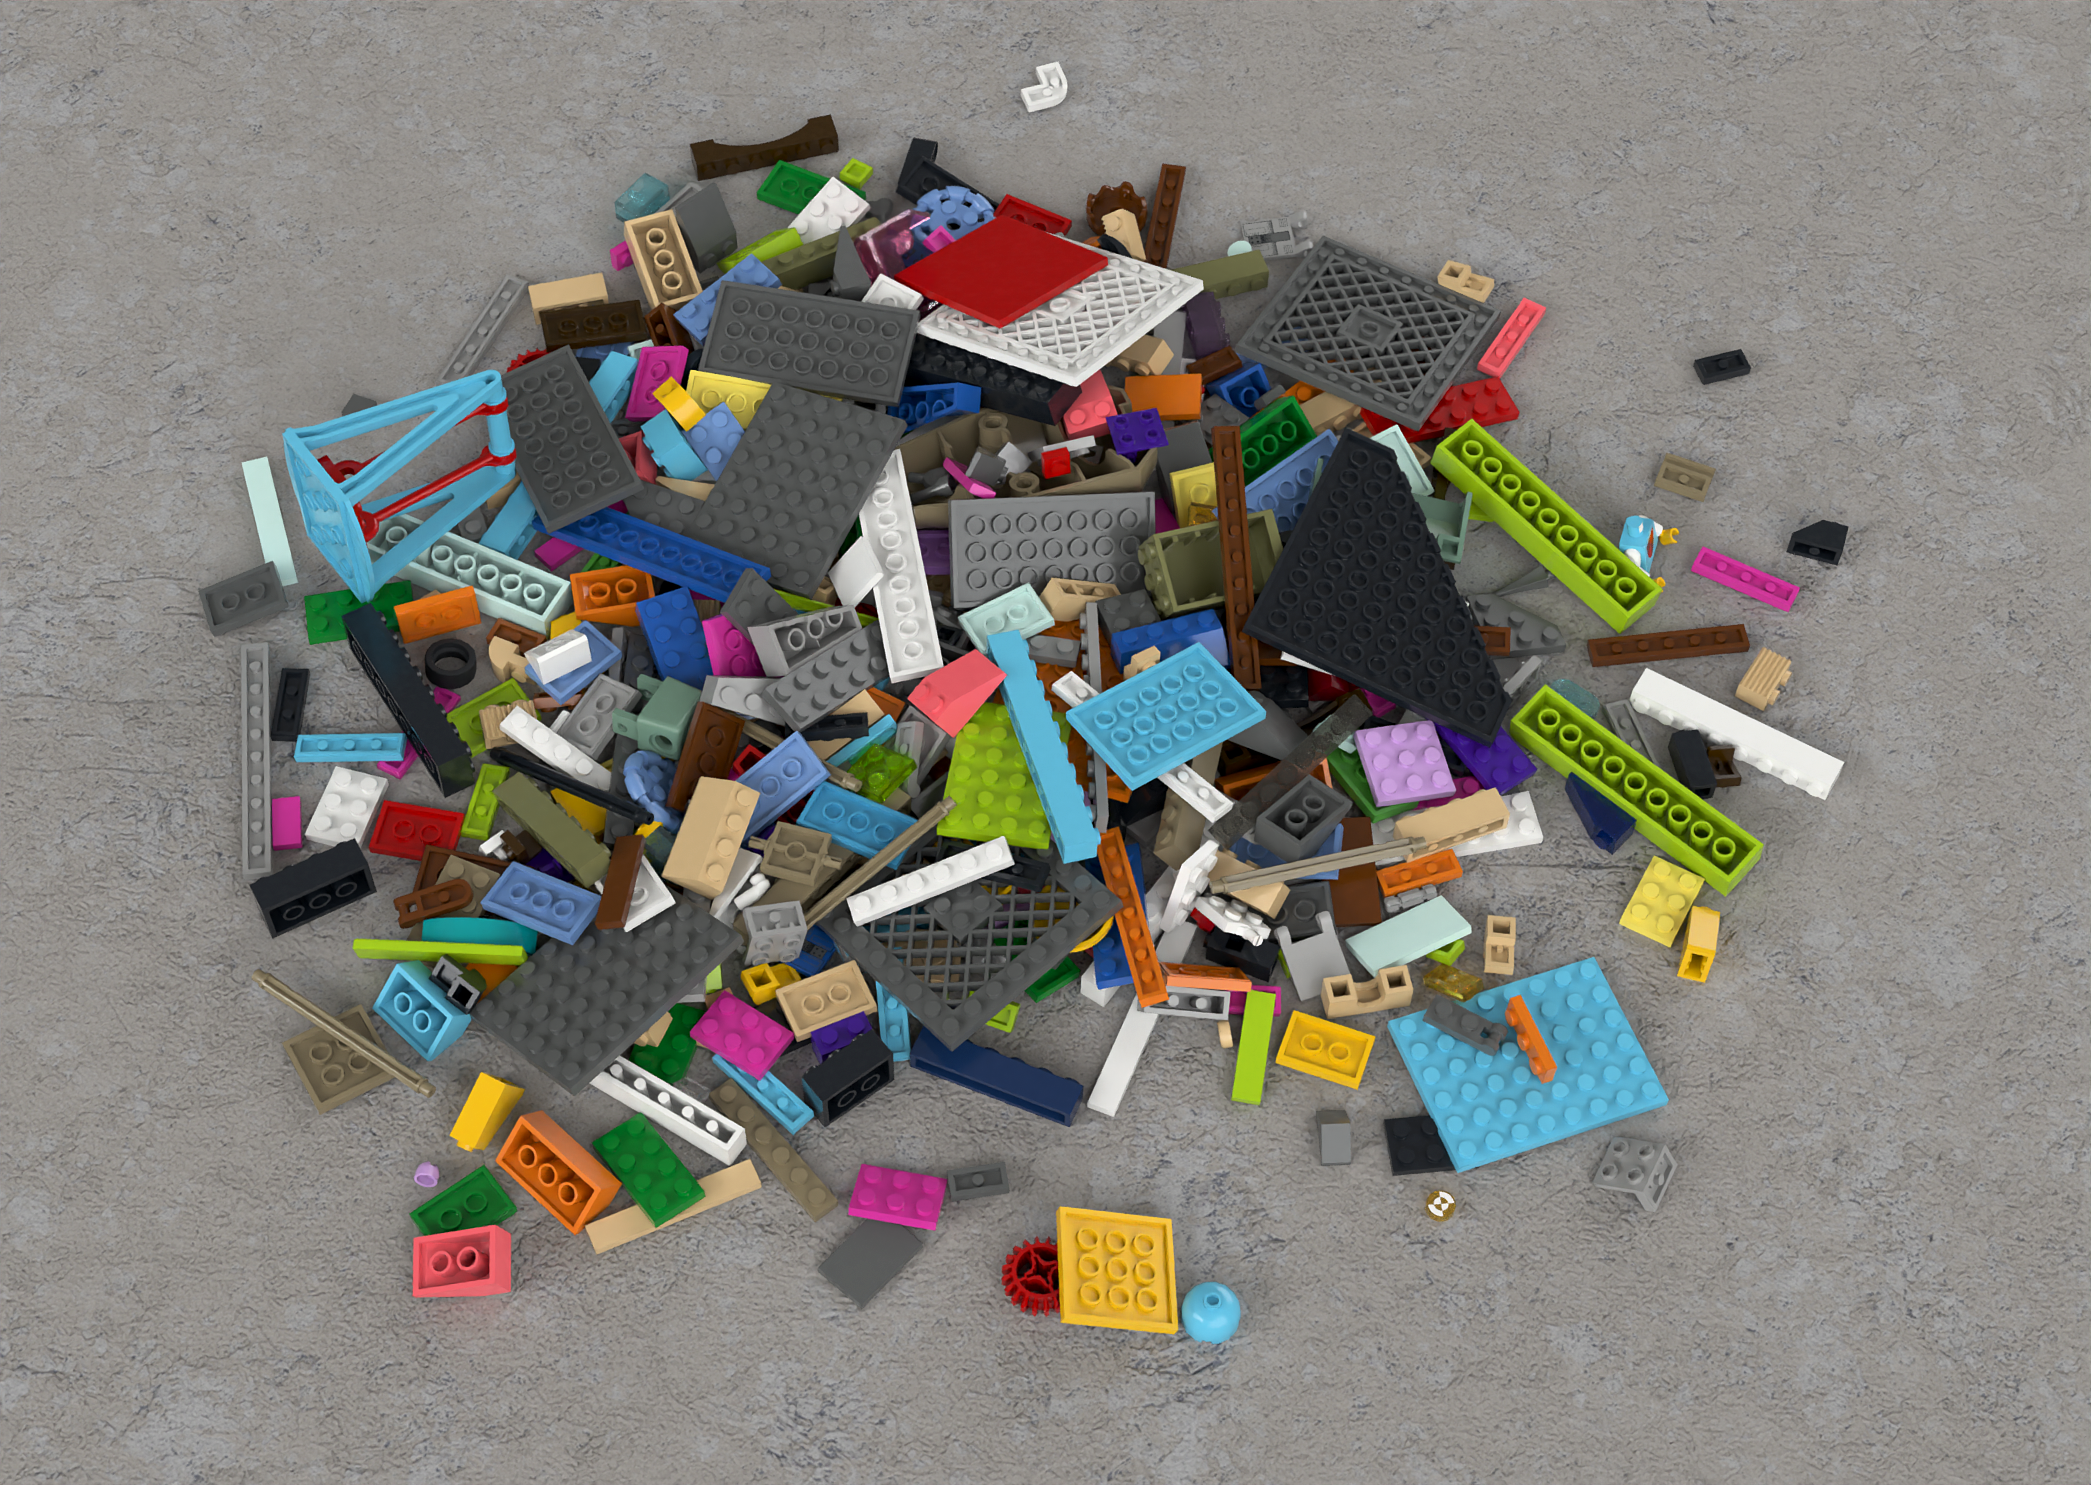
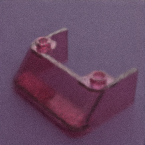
M908 209L855 239L853 244L870 279L871 286L880 273L895 280L894 275L906 269L901 256L909 252L913 247L914 237L911 228L929 219V213ZM924 296L923 301L917 308L921 314L920 321L943 304Z

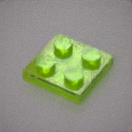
M874 743L846 772L852 773L855 778L862 781V786L856 793L882 804L918 767L914 759Z

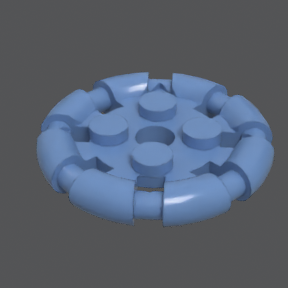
M946 186L944 190L938 191V189H934L926 193L917 201L918 206L913 208L910 214L909 231L913 233V240L923 245L922 242L941 225L957 240L996 217L993 216L994 209L991 204L979 193L975 195L970 192V189L965 187ZM948 199V201H945L941 204L940 200ZM965 201L972 204L970 208L963 205ZM926 211L931 213L930 217L925 215ZM984 218L983 222L978 223V219ZM950 223H956L960 226V228L957 230H950L947 228V225ZM930 231V234L926 235L923 232Z
M649 750L637 751L631 754L624 764L623 774L626 776L624 782L634 803L638 802L648 812L653 813L654 821L662 822L663 827H666L668 832L678 834L683 821V814L666 807L676 773L675 763L668 758L662 759L660 755Z

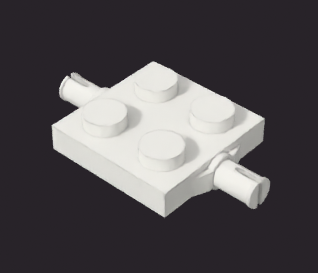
M1205 893L1202 897L1197 898L1194 905L1196 909L1222 931L1240 935L1244 939H1248L1254 946H1259L1263 939H1267L1271 931L1262 922L1263 918L1248 911V906L1241 901L1232 900V902H1226L1219 897L1212 896L1211 893Z

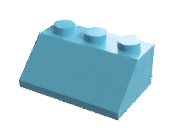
M420 960L397 963L372 1009L428 1062L432 1061L464 1034L471 1021L470 1014L466 1015L445 999L447 993L428 979L432 972Z

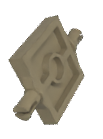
M780 821L777 822L774 832L767 840L751 836L748 844L749 848L764 851L760 873L815 887L819 873L825 866L841 870L844 862L843 858L828 855L832 834Z

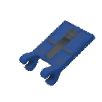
M813 925L807 930L799 958L785 964L807 977L821 973L839 945L818 926Z

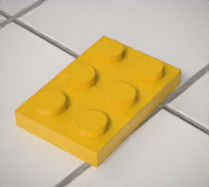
M1293 1010L1275 1063L1358 1090L1376 1036Z

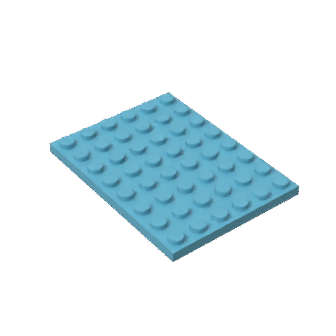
M1595 957L1452 1001L1492 1023H1500L1508 1029L1505 1039L1498 1043L1499 1049L1494 1056L1487 1055L1422 1021L1427 1009L1390 1020L1387 1025L1430 1117L1436 1123L1438 1134L1457 1173L1665 1106L1669 1101ZM1521 995L1557 1065L1553 1080L1544 1084L1541 1083L1538 1075L1532 1073L1529 1057L1526 1051L1520 1049L1517 1042V1034L1513 1026L1510 1027L1505 1018V1011L1510 998ZM1482 1032L1481 1037L1489 1038V1035Z

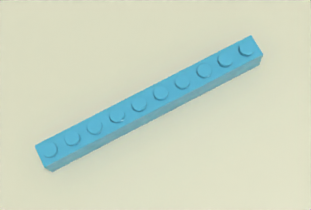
M611 351L608 357L601 363L595 376L589 380V384L610 424L631 394L638 366V359ZM522 480L514 493L509 496L501 512L495 516L494 522L487 532L482 535L479 542L484 547L518 560L537 532L533 528L532 520L539 515Z
M1019 630L988 635L986 654L992 663L1007 674L998 687L1063 864L1096 857L1097 845L1101 844L1098 828H1093L1091 809L1089 806L1085 807L1083 788L1081 784L1077 785L1075 781L1076 770L1074 764H1069L1066 743L1061 742L1059 738V724L1057 721L1053 722L1051 703L1049 700L1045 701L1044 685L1042 680H1037L1035 661L1029 659L1027 640H1022Z

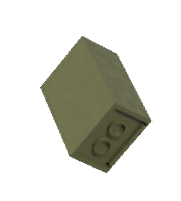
M1272 509L1247 514L1254 602L1260 596L1283 551ZM1218 520L1153 534L1139 546L1138 559L1145 568V585L1147 590L1151 591L1152 603L1161 621L1209 609L1219 610L1225 608Z

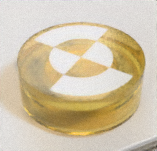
M1441 1190L1432 1192L1428 1196L1425 1205L1427 1215L1438 1222L1449 1220L1456 1208L1454 1197L1450 1193Z

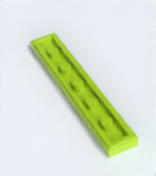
M356 938L352 948L359 958L438 962L441 956L448 954L458 963L522 965L528 959L524 948L517 945Z

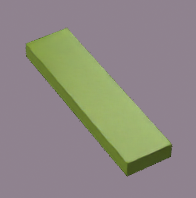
M1251 990V992L1246 994L1231 1101L1260 1105L1276 994Z

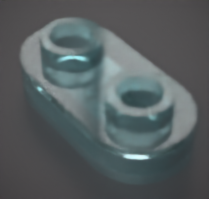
M1558 679L1552 683L1550 688L1558 694L1566 696L1563 698L1592 719L1597 716L1600 703L1593 694L1567 679Z

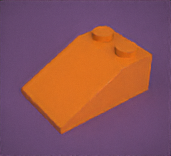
M628 565L570 574L576 618L578 620L631 627L640 626L635 612L636 603L655 597L651 574Z

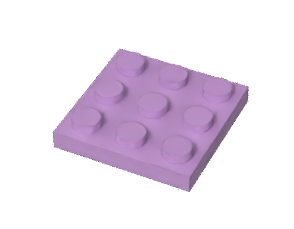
M1426 720L1355 731L1353 737L1376 807L1454 796L1456 789L1433 721Z

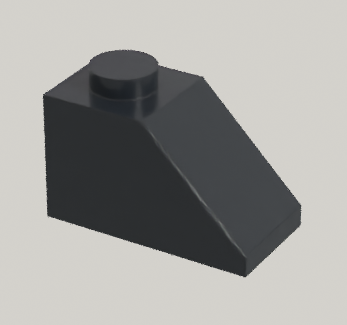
M1826 520L1816 522L1793 532L1786 552L1838 566L1849 526Z
M1155 778L1133 790L1128 803L1120 801L1121 820L1126 827L1164 809L1168 786L1159 778Z

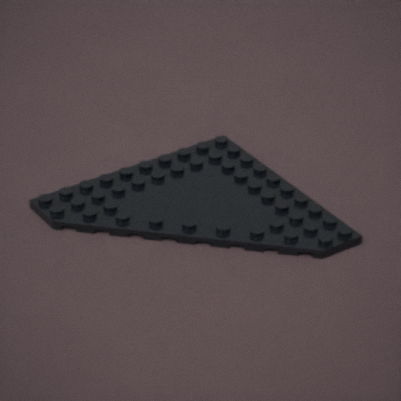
M1345 428L1249 615L1242 633L1490 748L1512 699L1508 691L1505 692L1500 682L1501 676L1493 659L1490 660L1485 650L1486 644L1478 627L1474 626L1470 618L1471 612L1463 595H1459L1455 586L1454 576L1448 564H1445L1438 542L1434 534L1430 533L1427 527L1426 517L1419 502L1415 501L1411 493L1412 487L1405 472L1401 471L1397 463V455L1394 449Z

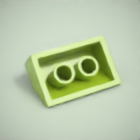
M795 227L777 229L716 264L726 274L751 253L762 262L804 244Z

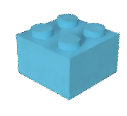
M666 409L640 426L645 434L642 440L650 451L654 450L651 456L659 467L665 466L663 470L668 478L692 481L708 470L681 432L683 429Z

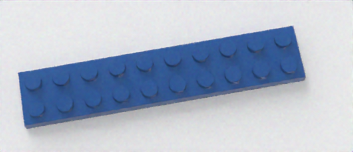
M605 507L549 534L539 515L532 520L534 530L679 586H688V589L724 603L746 568H753L765 581L771 577L770 568L609 507Z

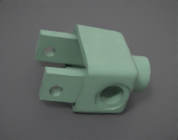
M640 674L637 678V689L643 695L640 699L649 702L639 716L615 708L612 712L613 732L637 740L638 749L653 751L660 756L679 760L697 702L700 701L702 690L670 676H667L662 682Z

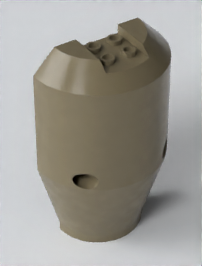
M1107 385L1117 414L1131 413L1132 403L1124 389ZM981 408L979 414L963 415L896 446L894 450L900 449L910 495L925 488L923 484L908 482L909 472L925 474L932 469L944 468L943 463L946 457L968 466L978 446L996 454L1001 446L1009 441L1029 458L1028 453L1044 446L1069 441L1062 418L1056 426L996 410ZM1111 434L1094 438L1096 446L1103 447L1099 463H1092L1085 459L1096 454V452L1089 450L1090 453L1070 459L1071 473L1045 479L1042 473V466H1038L1037 461L1032 462L1028 467L1031 470L1030 473L1014 474L1009 472L1006 475L1005 484L988 486L996 492L994 498L1142 492L1156 466L1157 447L1137 451L1136 460L1132 463L1121 454L1117 455ZM955 479L957 487L952 496L941 497L937 495L912 505L916 530L921 528L949 529L948 500L981 499V497L970 493Z

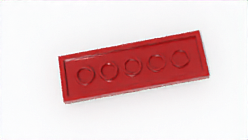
M1498 376L1451 386L1419 431L1408 428L1361 407L1360 415L1372 436L1397 424L1408 444L1444 436L1445 427L1459 429L1470 419H1473L1481 427L1516 420L1520 413Z

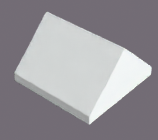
M573 629L524 653L543 685L592 661L586 635Z

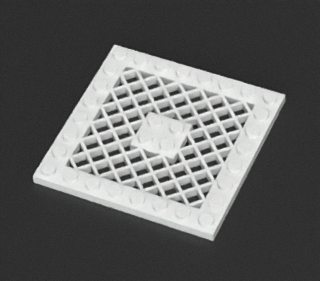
M1057 236L1108 257V265L1001 329L943 304L918 323L917 333L1077 387L1204 289L1203 280Z

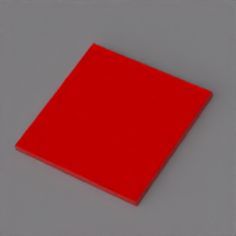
M1000 215L895 274L894 279L896 282L923 296L1001 329L1108 265V257L1005 215Z

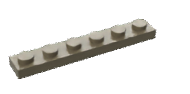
M732 1078L708 1094L709 1100L724 1117L745 1128L747 1144L814 1222H817L838 1206L836 1197Z

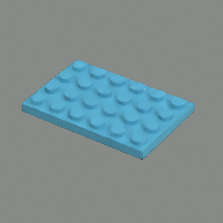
M1200 642L1066 712V720L1132 791L1266 718V710Z

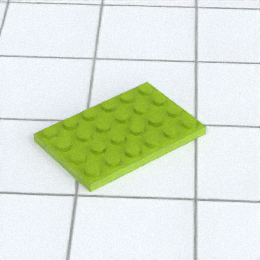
M984 702L957 734L943 797L944 800L950 796L957 806L949 812L948 816H945L938 822L937 835L989 842L1004 836L1008 845L1048 849L1052 831L1007 708L1003 704ZM1052 711L1053 722L1057 721L1059 724L1060 741L1065 742L1068 749L1072 725L1066 720V713Z

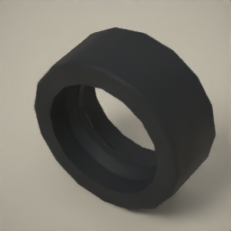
M441 639L433 643L427 649L424 657L426 677L432 684L440 688L457 689L468 685L474 679L477 671L475 650L468 643L459 639ZM454 657L465 661L466 665L457 670H443L437 667L435 663L443 658Z

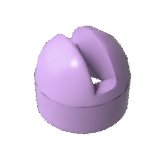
M429 1161L420 1164L414 1176L415 1182L424 1187L436 1186L439 1179L437 1165L434 1164L432 1166Z

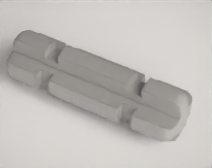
M1433 884L1422 886L1421 890L1415 888L1399 893L1396 898L1394 895L1386 897L1383 900L1384 908L1391 914L1399 911L1401 907L1404 910L1423 904L1424 900L1430 901L1438 897L1437 890Z

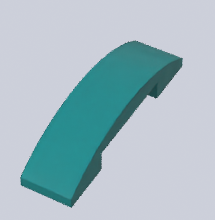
M467 917L435 918L423 921L421 941L522 946L528 956H532L536 952L538 931L516 922Z

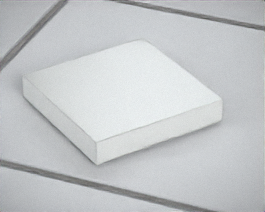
M860 536L832 567L828 575L842 605H854L855 608L884 576V573L868 539Z

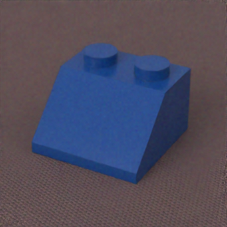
M1246 362L1242 364L1243 367L1208 383L1206 387L1210 397L1217 394L1250 418L1258 412L1254 401L1268 392L1271 387L1261 363Z

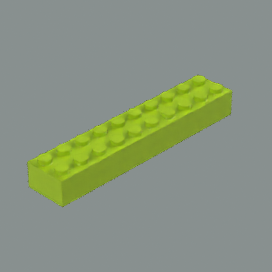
M1470 419L1437 445L1430 464L1465 495L1467 492L1473 493L1472 501L1619 634L1623 633L1656 604L1663 589L1473 419Z
M1546 684L1510 721L1509 733L1518 743L1694 874L1705 878L1706 883L1725 897L1760 860L1764 844Z

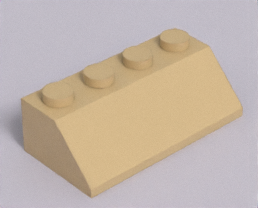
M701 776L661 877L710 900L721 894L760 792L737 781Z

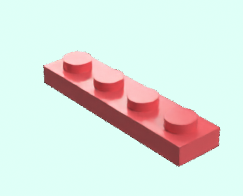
M1523 298L1479 361L1477 370L1491 377L1498 376L1501 378L1545 315L1546 307Z

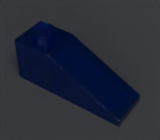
M1573 772L1568 775L1564 790L1590 839L1599 848L1613 855L1633 834L1637 820Z

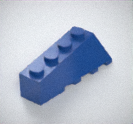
M963 383L903 387L899 407L888 406L887 415L905 420L908 426L904 433H907L941 417L979 414L981 387Z
M1214 609L1112 633L1110 655L1119 674L1124 673V666L1131 664V656L1154 645L1160 651V662L1198 642L1225 669H1230V659L1223 627Z

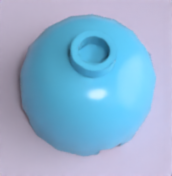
M1203 1282L1194 1286L1186 1294L1181 1307V1323L1186 1333L1199 1342L1203 1340L1211 1342V1344H1219L1228 1340L1237 1331L1241 1319L1240 1303L1237 1296L1229 1287L1218 1282Z

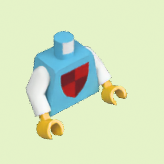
M1643 515L1631 516L1626 518L1619 542V550L1650 577L1649 572L1658 543V536L1663 545L1674 544L1677 541L1672 536L1679 535V531L1677 528L1663 530L1662 525ZM1662 577L1652 579L1660 587L1666 585Z

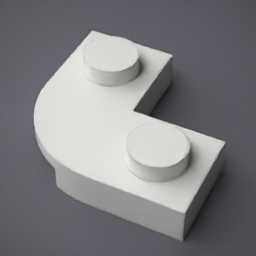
M1059 62L1036 67V75L1040 85L1021 89V97L1028 113L1056 106L1065 99L1067 80Z

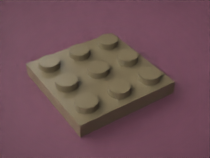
M361 1004L335 1016L344 1025L352 1028L387 1052ZM315 1026L282 1042L290 1061L320 1115L395 1078L319 1026Z

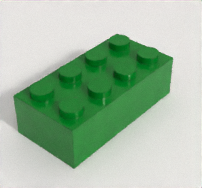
M1294 395L1278 398L1240 426L1245 487L1317 437ZM1212 447V448H1210L1208 451H1209V454H1210V457H1211V460H1212V463H1213L1214 460H1213V447Z

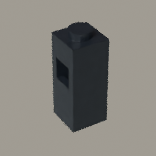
M1683 729L1672 733L1668 750L1679 783L1702 800L1713 798L1717 781L1699 730Z
M1217 925L1213 933L1208 931L1203 943V947L1207 948L1206 960L1225 967L1240 968L1244 974L1268 983L1279 960V945L1263 940L1259 946H1254L1248 939H1244L1242 936L1234 933L1224 932Z

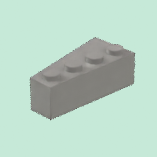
M854 605L832 606L747 627L767 677L786 676L863 629Z
M706 676L700 697L701 702L785 726V720L761 695L766 687L782 677Z

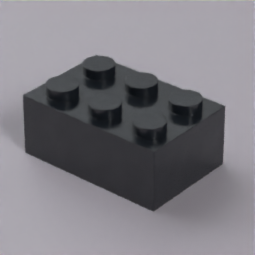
M873 1029L865 1034H858L845 1048L833 1051L823 1063L818 1066H811L802 1076L804 1103L814 1111V1115L820 1123L827 1127L895 1080L892 1051Z

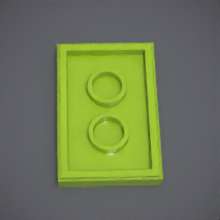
M514 678L447 713L446 719L449 723L453 722L456 725L460 737H458L460 741H466L472 752L471 758L487 750L480 724L479 711L481 709L484 710L489 705H499L500 707L503 705L507 706L508 704L511 705L516 700L530 701ZM535 709L537 720H542L541 714Z

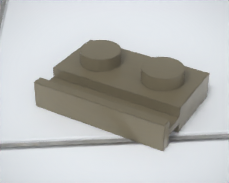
M1666 453L1654 486L1704 502L1716 469Z

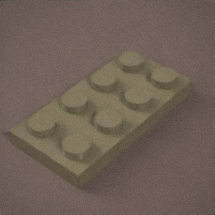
M450 855L435 885L453 879H463L471 886L474 897L467 907L435 918H483L486 910L483 909L480 902L501 877V874ZM423 921L413 926L406 941H421ZM421 961L425 966L434 969L438 963L433 961Z

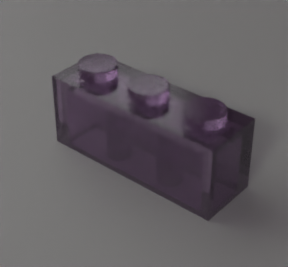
M1213 292L1198 293L1183 305L1182 312L1186 313V329L1195 361L1230 345L1229 333H1225V319L1220 317V302H1216Z

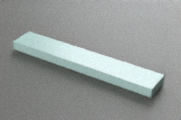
M263 457L242 462L265 563L270 561L275 563L282 586L298 583L268 458Z

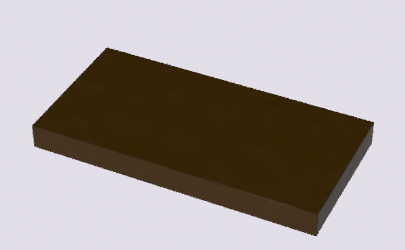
M640 300L540 312V321L547 353L558 350L566 345H569L571 350L648 340Z

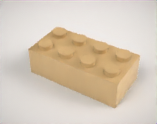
M672 209L624 222V237L651 311L661 303L678 311L703 292Z

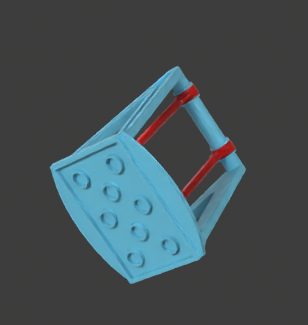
M486 370L315 426L295 429L289 427L282 433L287 467L300 505L307 536L361 603L372 601L375 593L390 578L516 476L515 459L517 455L515 443L511 438L507 408L509 406L508 398L506 397L507 392L502 385V378L498 371ZM435 411L389 449L363 463L355 460H344L334 464L327 455L316 459L310 452L329 444ZM476 415L486 416L490 442L482 449L479 458L433 482L373 502L360 504V500L448 430ZM347 474L354 475L349 479H346L344 477ZM452 499L376 562L371 563L367 542L377 535L379 522Z

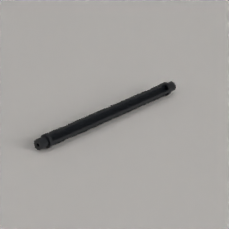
M494 747L490 752V757L496 760L498 764L603 807L636 823L650 825L654 821V814L648 812L644 807H640L524 758L507 749Z

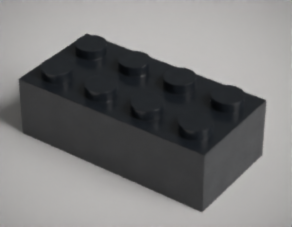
M355 838L340 842L335 847L322 853L313 854L309 859L300 863L288 865L282 871L270 876L261 877L255 883L249 885L260 915L272 939L377 892L368 862Z

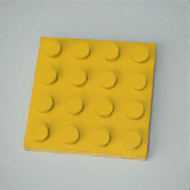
M1060 1206L1056 1210L1061 1323L1175 1334L1178 1331L1172 1219Z

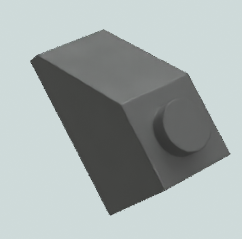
M978 446L966 469L965 475L995 486L997 481L1002 483L1008 471V468L1005 467L1006 460Z

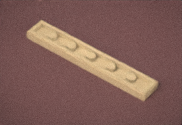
M751 1159L696 1180L703 1188L706 1197L657 1228L654 1227L638 1205L585 1225L596 1255L762 1188L761 1181Z

